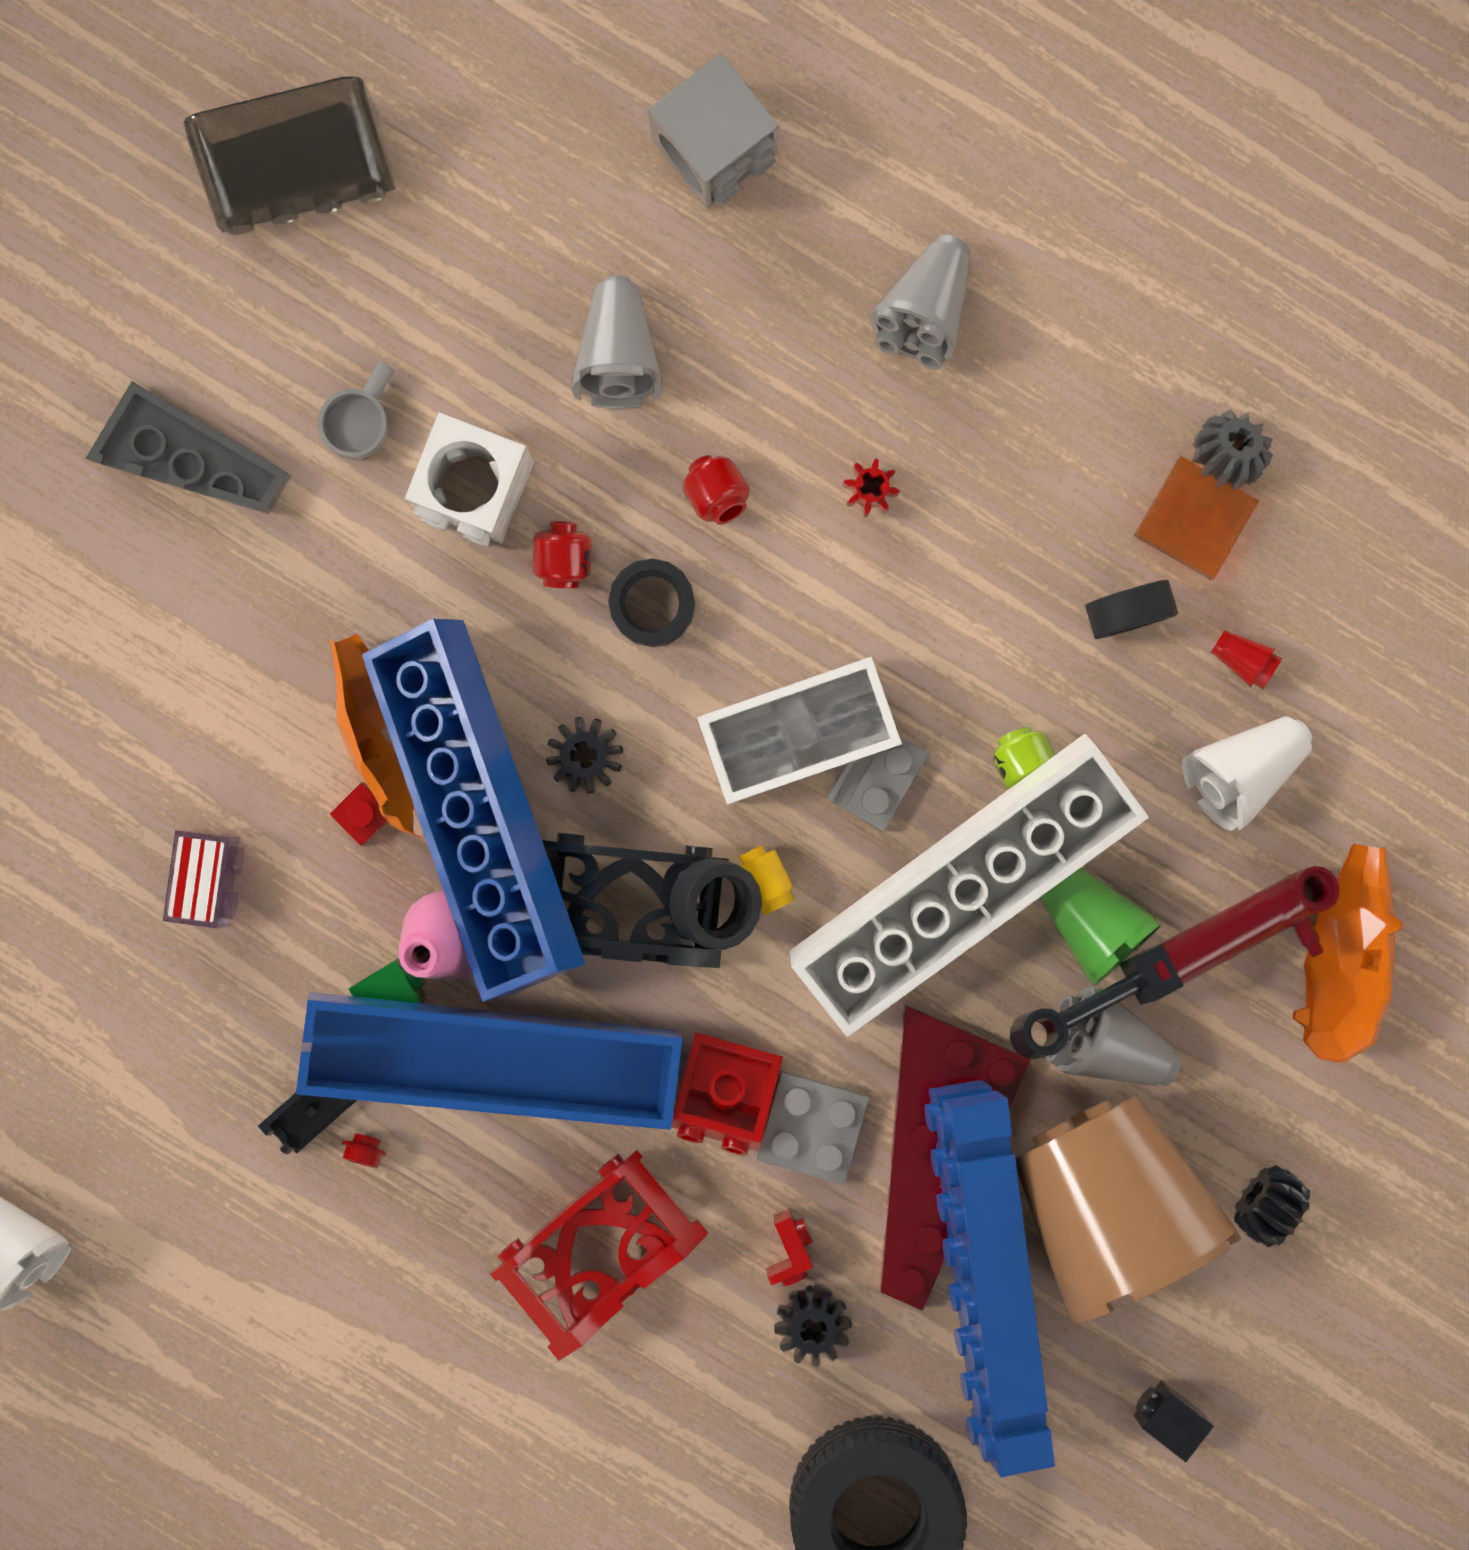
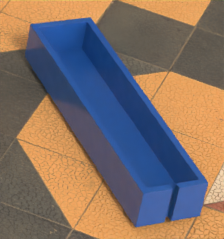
M309 992L302 1040L305 1043H302L296 1094L671 1130L683 1038L672 1029Z

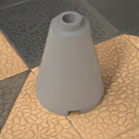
M624 276L607 277L604 279V282L599 283L595 287L571 379V391L574 397L580 401L581 394L591 397V406L598 408H637L642 406V398L653 394L654 402L660 398L663 392V380L640 289Z

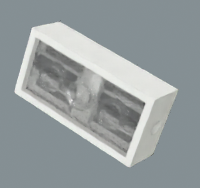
M872 656L697 717L727 804L902 745Z

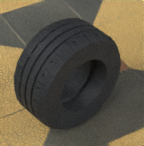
M867 1416L865 1419L854 1418V1421H845L841 1426L838 1424L833 1427V1430H827L823 1437L817 1438L815 1444H811L808 1452L802 1456V1462L798 1463L797 1471L793 1476L789 1499L790 1523L795 1550H963V1541L966 1540L967 1511L957 1474L948 1455L941 1449L940 1445L934 1442L931 1436L926 1435L920 1428L916 1429L915 1425L905 1424V1421L900 1419L896 1421L891 1417L883 1419V1416H876V1418ZM881 1475L897 1478L910 1485L919 1498L920 1514L912 1529L898 1541L884 1546H865L848 1539L838 1530L834 1520V1506L843 1491L854 1482L866 1477Z

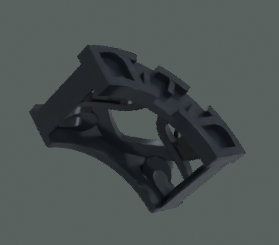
M558 833L557 841L542 840L561 896L564 900L571 902L567 912L582 955L602 956V959L642 962L643 960L667 963L668 965L720 968L722 950L710 949L697 943L693 946V942L681 935L672 922L669 903L672 888L680 872L692 863L706 858L720 859L728 862L729 859L712 857L713 848L686 845L685 854L587 845L584 844L585 835ZM593 855L621 857L622 859L599 872L598 863ZM568 856L581 859L585 865L584 872L581 875L576 876L568 872L571 881L575 885L583 887L577 895L563 890L565 861ZM643 860L672 862L673 864L667 869L663 879L657 871ZM632 872L653 890L665 908H659L644 915L634 926L630 940H620L619 927L615 917L605 906L593 901V899L611 882ZM722 877L714 878L703 888L699 897V903H697L698 923L706 930H714L718 926ZM586 908L598 913L604 919L605 926L601 932L592 933L588 930L587 923L594 917L582 915ZM669 916L672 924H660L665 930L664 937L661 939L651 938L647 932L648 924L655 919Z

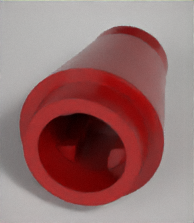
M1224 630L1211 651V654L1218 657L1222 663L1248 686L1252 687L1255 684L1261 689L1265 688L1283 659L1273 653L1275 648L1234 633L1232 634Z

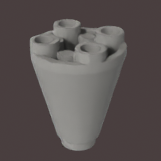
M952 235L939 236L937 241L931 243L876 304L870 317V323L877 335L875 345L881 351L890 355L904 354L910 358L917 359L921 365L933 370L940 369L943 362L951 358L958 343L970 269L969 255L971 251L963 240Z
M1089 986L1079 992L1076 997L1067 995L1061 1001L1057 1012L1059 1013L1103 989ZM1120 1002L1071 1027L1065 1047L1057 1054L1046 1056L1047 1062L1056 1065L1059 1071L1066 1074L1157 1086L1159 1084L1168 1086L1176 1078L1181 1065L1180 1054L1173 1051V1047Z

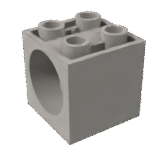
M722 53L718 54L648 109L651 139L706 209L716 201L719 205L729 201L740 190L739 183L751 174L754 177H759L776 161L774 156L777 155L779 125Z

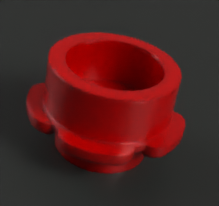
M358 1133L354 1134L352 1141L343 1140L342 1142L343 1145H346L342 1159L371 1168H378L381 1156H386V1152L379 1149L381 1140Z

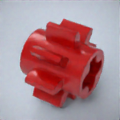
M874 459L871 468L865 470L860 464L855 463L853 470L857 476L856 481L847 479L843 482L844 488L853 490V496L849 498L846 505L851 507L858 503L864 507L863 516L866 518L871 508L877 506L883 513H887L889 506L885 501V497H897L900 492L896 487H889V481L893 478L896 471L893 469L884 473L878 469V459ZM864 479H867L871 484L876 481L881 484L877 498L872 493H868L865 496L861 493Z

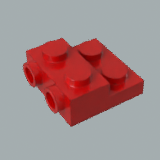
M695 1032L673 1111L671 1128L678 1129L677 1137L692 1143H703L704 1137L722 1141L721 1149L735 1155L745 1156L748 1154L749 1149L757 1151L762 1141L783 1056Z

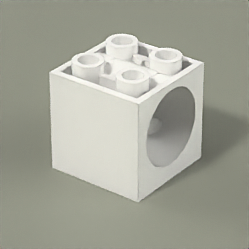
M438 412L406 493L405 500L415 508L413 515L421 518L420 521L444 531H446L448 524L458 527L456 531L463 534V538L488 547L490 540L502 544L531 472L534 459L525 445ZM468 457H483L491 460L492 462H489L499 482L492 499L471 512H455L445 508L444 504L448 503L441 488V483L447 470L454 463L465 460Z

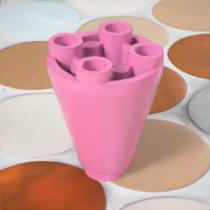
M443 889L428 893L410 907L403 920L398 957L405 971L415 977L453 980L467 976L472 972Z

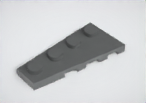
M131 381L85 458L97 464L265 514L270 513L291 477L285 471Z

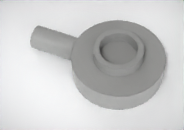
M379 361L363 390L346 389L339 391L329 397L323 404L318 417L319 433L324 443L337 455L351 460L364 459L375 454L385 443L389 431V421L386 411L378 402V399L395 371L389 365Z

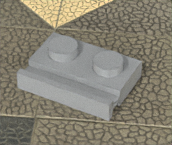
M874 721L870 723L862 739L873 734L877 723ZM900 737L902 745L847 763L826 799L884 832L929 753Z

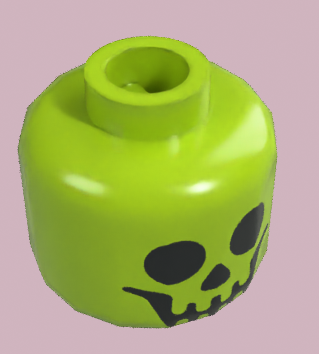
M1023 727L1002 736L998 740L999 747L993 754V761L1005 788L1009 790L1054 757L1055 752L1048 737L1043 732L1032 731L1030 727Z

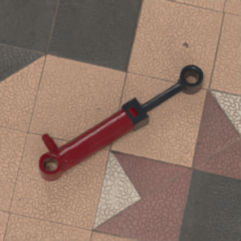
M1312 866L1289 874L1277 883L1172 938L1119 963L1126 978L1059 1013L1053 1009L1042 1008L1020 1015L1014 1020L1010 1028L1012 1047L1018 1054L1029 1059L1057 1054L1065 1047L1071 1027L1134 994L1140 1005L1157 1001L1184 986L1183 984L1292 926L1303 947L1307 949L1311 957L1322 954L1324 949L1320 943V937L1309 917L1328 910L1336 904L1340 890L1337 878L1330 870L1320 866ZM1304 883L1309 884L1312 888V901L1304 894ZM1034 1022L1040 1023L1046 1030L1047 1038L1043 1046L1038 1045L1032 1038L1031 1028Z

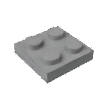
M781 1071L757 1154V1161L844 1185L869 1096Z

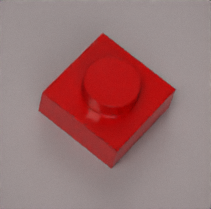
M361 782L330 813L333 819L360 846H365L387 824L385 817L382 816L379 810V805L373 793L365 782Z

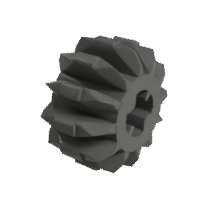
M1231 409L1220 417L1217 415L1210 417L1202 426L1203 429L1195 436L1192 444L1196 449L1192 462L1204 465L1201 477L1212 475L1215 477L1216 488L1223 486L1227 482L1234 491L1241 488L1244 484L1250 485L1255 483L1263 474L1262 471L1270 464L1273 456L1268 450L1273 439L1261 435L1264 423L1253 425L1249 421V412L1238 418Z

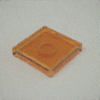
M1180 456L1133 536L1207 579L1213 580L1259 500L1240 489L1234 491L1227 482L1223 486L1216 488L1215 477L1212 475L1201 477L1203 468Z

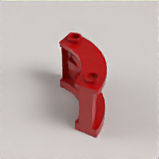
M638 1150L634 1151L624 1160L619 1153L613 1156L597 1171L601 1178L557 1213L529 1239L522 1243L517 1238L497 1255L502 1263L490 1273L495 1281L500 1280L551 1342L547 1348L558 1361L582 1347L606 1322L624 1307L622 1304L624 1300L632 1296L638 1288L642 1287L644 1290L672 1267L683 1261L709 1234L698 1220L692 1223L688 1220L640 1162L643 1156ZM625 1179L646 1204L638 1215L629 1213L633 1206L632 1193L624 1201L617 1200L614 1197V1188ZM601 1194L605 1209L581 1210ZM652 1212L660 1220L664 1227L669 1231V1233L660 1226L656 1225L655 1223L647 1220V1218L650 1216ZM608 1225L626 1229L620 1239L618 1248L619 1264L625 1274L621 1279L617 1281L606 1272L594 1269L579 1271L571 1275L572 1247L578 1227ZM562 1226L556 1250L549 1245L542 1244ZM635 1233L643 1235L636 1241V1245L641 1244L647 1250L645 1256L641 1258L631 1257L627 1250ZM532 1258H540L544 1262L543 1271L534 1274V1279L544 1281L555 1275V1285L539 1295L518 1271L524 1263ZM585 1281H594L598 1284L600 1290L595 1298L587 1299L583 1295L585 1286L578 1289L575 1294L573 1286ZM556 1296L567 1326L566 1328L545 1304V1302Z

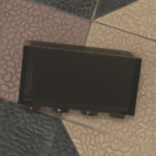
M339 77L192 114L183 121L188 144L217 227L222 233L228 232L231 235L249 233L255 229L254 225L272 221L274 224L290 223L299 218L298 214L316 210L317 213H330L341 209L342 203L358 199L361 202H375L386 197V192L396 190L376 105L363 79L359 77Z

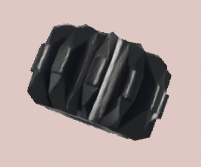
M576 717L574 724L577 733L573 734L565 724H561L558 727L559 732L566 738L564 744L556 739H549L548 746L561 750V756H550L546 758L547 765L563 764L564 767L553 776L556 782H560L569 774H572L568 790L576 792L581 778H584L585 789L588 794L595 793L596 788L593 777L597 776L606 787L612 784L610 777L603 771L606 767L616 772L621 771L622 765L609 761V755L622 754L624 749L621 745L607 748L606 744L617 735L614 729H609L600 738L598 737L602 727L600 719L595 718L591 723L589 732H586L584 719ZM582 743H586L589 749L597 751L596 761L590 759L593 765L588 768H584L582 762L574 761L573 758L574 751L580 752L577 746Z
M1277 1165L1260 1170L1256 1178H1251L1248 1187L1242 1190L1243 1195L1235 1205L1237 1211L1234 1216V1222L1246 1233V1236L1255 1242L1262 1243L1266 1247H1271L1275 1244L1280 1245L1284 1243L1288 1235H1294L1295 1228L1299 1223L1303 1222L1302 1217L1310 1207L1308 1200L1310 1199L1311 1191L1296 1175L1287 1169H1282Z
M808 1285L805 1289L806 1299L801 1300L799 1295L792 1291L788 1294L793 1308L786 1305L778 1306L777 1315L783 1321L774 1324V1332L777 1335L785 1336L780 1342V1349L783 1352L795 1348L794 1362L799 1364L804 1360L806 1354H811L812 1365L817 1367L820 1365V1353L825 1352L832 1361L837 1359V1352L833 1344L841 1347L848 1346L849 1338L841 1331L851 1328L852 1322L850 1317L840 1316L846 1309V1304L843 1300L830 1304L832 1300V1291L825 1288L818 1299L815 1298L813 1286ZM810 1318L814 1323L820 1322L821 1331L815 1333L811 1328L806 1330L805 1320Z

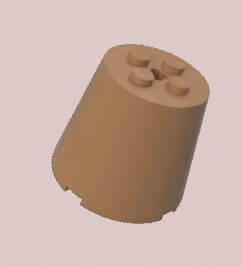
M1137 1095L1115 1105H1112L1110 1099L1093 1105L1070 1117L1071 1120L1069 1119L1032 1137L1035 1146L1015 1156L1017 1173L1066 1311L1073 1324L1088 1322L1114 1311V1308L1110 1302L1131 1293L1134 1301L1137 1302L1188 1276L1230 1250L1226 1241H1229L1230 1245L1241 1240L1235 1226Z

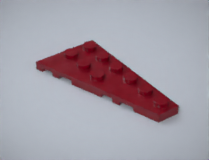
M904 1004L880 1291L887 1296L923 1311L945 1260L942 1245L943 1239L948 1238L947 1224L941 1221L937 1208V1194L942 1193L941 1178L935 1176L931 1163V1149H935L938 1142L937 1131H929L925 1118V1104L930 1103L929 1089L982 1080L992 1087V1092L998 1091L1008 1099L1010 1109L1030 1059Z

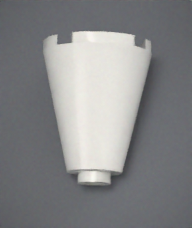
M1284 716L1193 750L1182 761L1185 783L1188 789L1196 785L1203 796L1202 799L1197 801L1198 805L1216 824L1229 831H1233L1238 827L1239 831L1248 826L1311 753L1312 734L1302 721Z
M0 1197V1311L11 1309L33 1295L27 1288L39 1279L44 1284L48 1282L64 1264L71 1251L65 1236Z

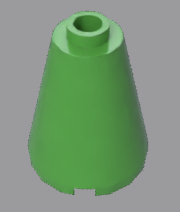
M1079 868L1040 897L1087 980L1089 979L1095 986L1120 966L1119 963L1123 962L1132 952L1137 951L1161 927L1154 916L1083 868Z

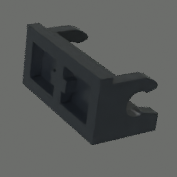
M294 1093L260 1123L258 1127L266 1136L274 1134L281 1141V1152L288 1155L294 1151L297 1154L357 1100L298 1095Z

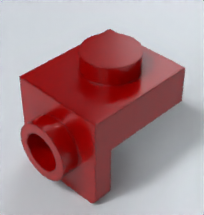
M789 1208L773 1215L774 1225L789 1258L767 1268V1277L770 1284L775 1285L781 1282L784 1287L803 1280L807 1277L806 1271L813 1268L812 1258L807 1249V1245L812 1244L813 1239L804 1218L801 1217L795 1220Z

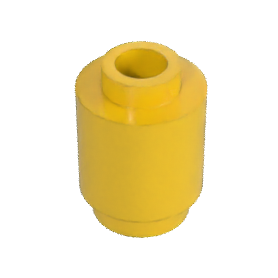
M760 845L739 856L742 863L740 866L753 875L760 887L762 898L761 913L763 916L795 900L791 892L794 886L775 849L766 852L763 845Z

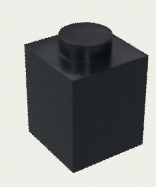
M1162 1380L1155 1388L1149 1387L1136 1404L1137 1412L1134 1414V1417L1141 1428L1184 1462L1189 1460L1214 1427L1201 1410Z

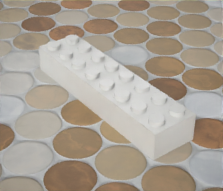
M1083 734L790 950L791 967L846 1037H848L1143 823L1149 816L1097 746L1086 734Z

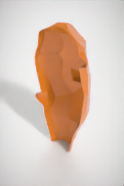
M357 634L338 642H334L331 639L330 647L336 680V723L353 767L373 793L379 805V810L387 823L403 832L424 839L425 835L392 741L390 740L388 743L381 733V730L387 729L362 657V654L370 650Z
M1359 844L1351 846L1337 879L1340 887L1338 900L1330 909L1319 912L1315 930L1320 937V943L1324 951L1316 957H1311L1309 952H1307L1304 962L1306 1007L1293 1011L1292 1019L1304 1027V1043L1321 1060L1345 1063L1374 1045L1377 1041L1380 1024L1392 998L1395 933L1402 930L1403 921L1394 915L1386 847L1375 848ZM1336 920H1337V932H1338V948H1337V939H1336V931H1335V921H1336Z

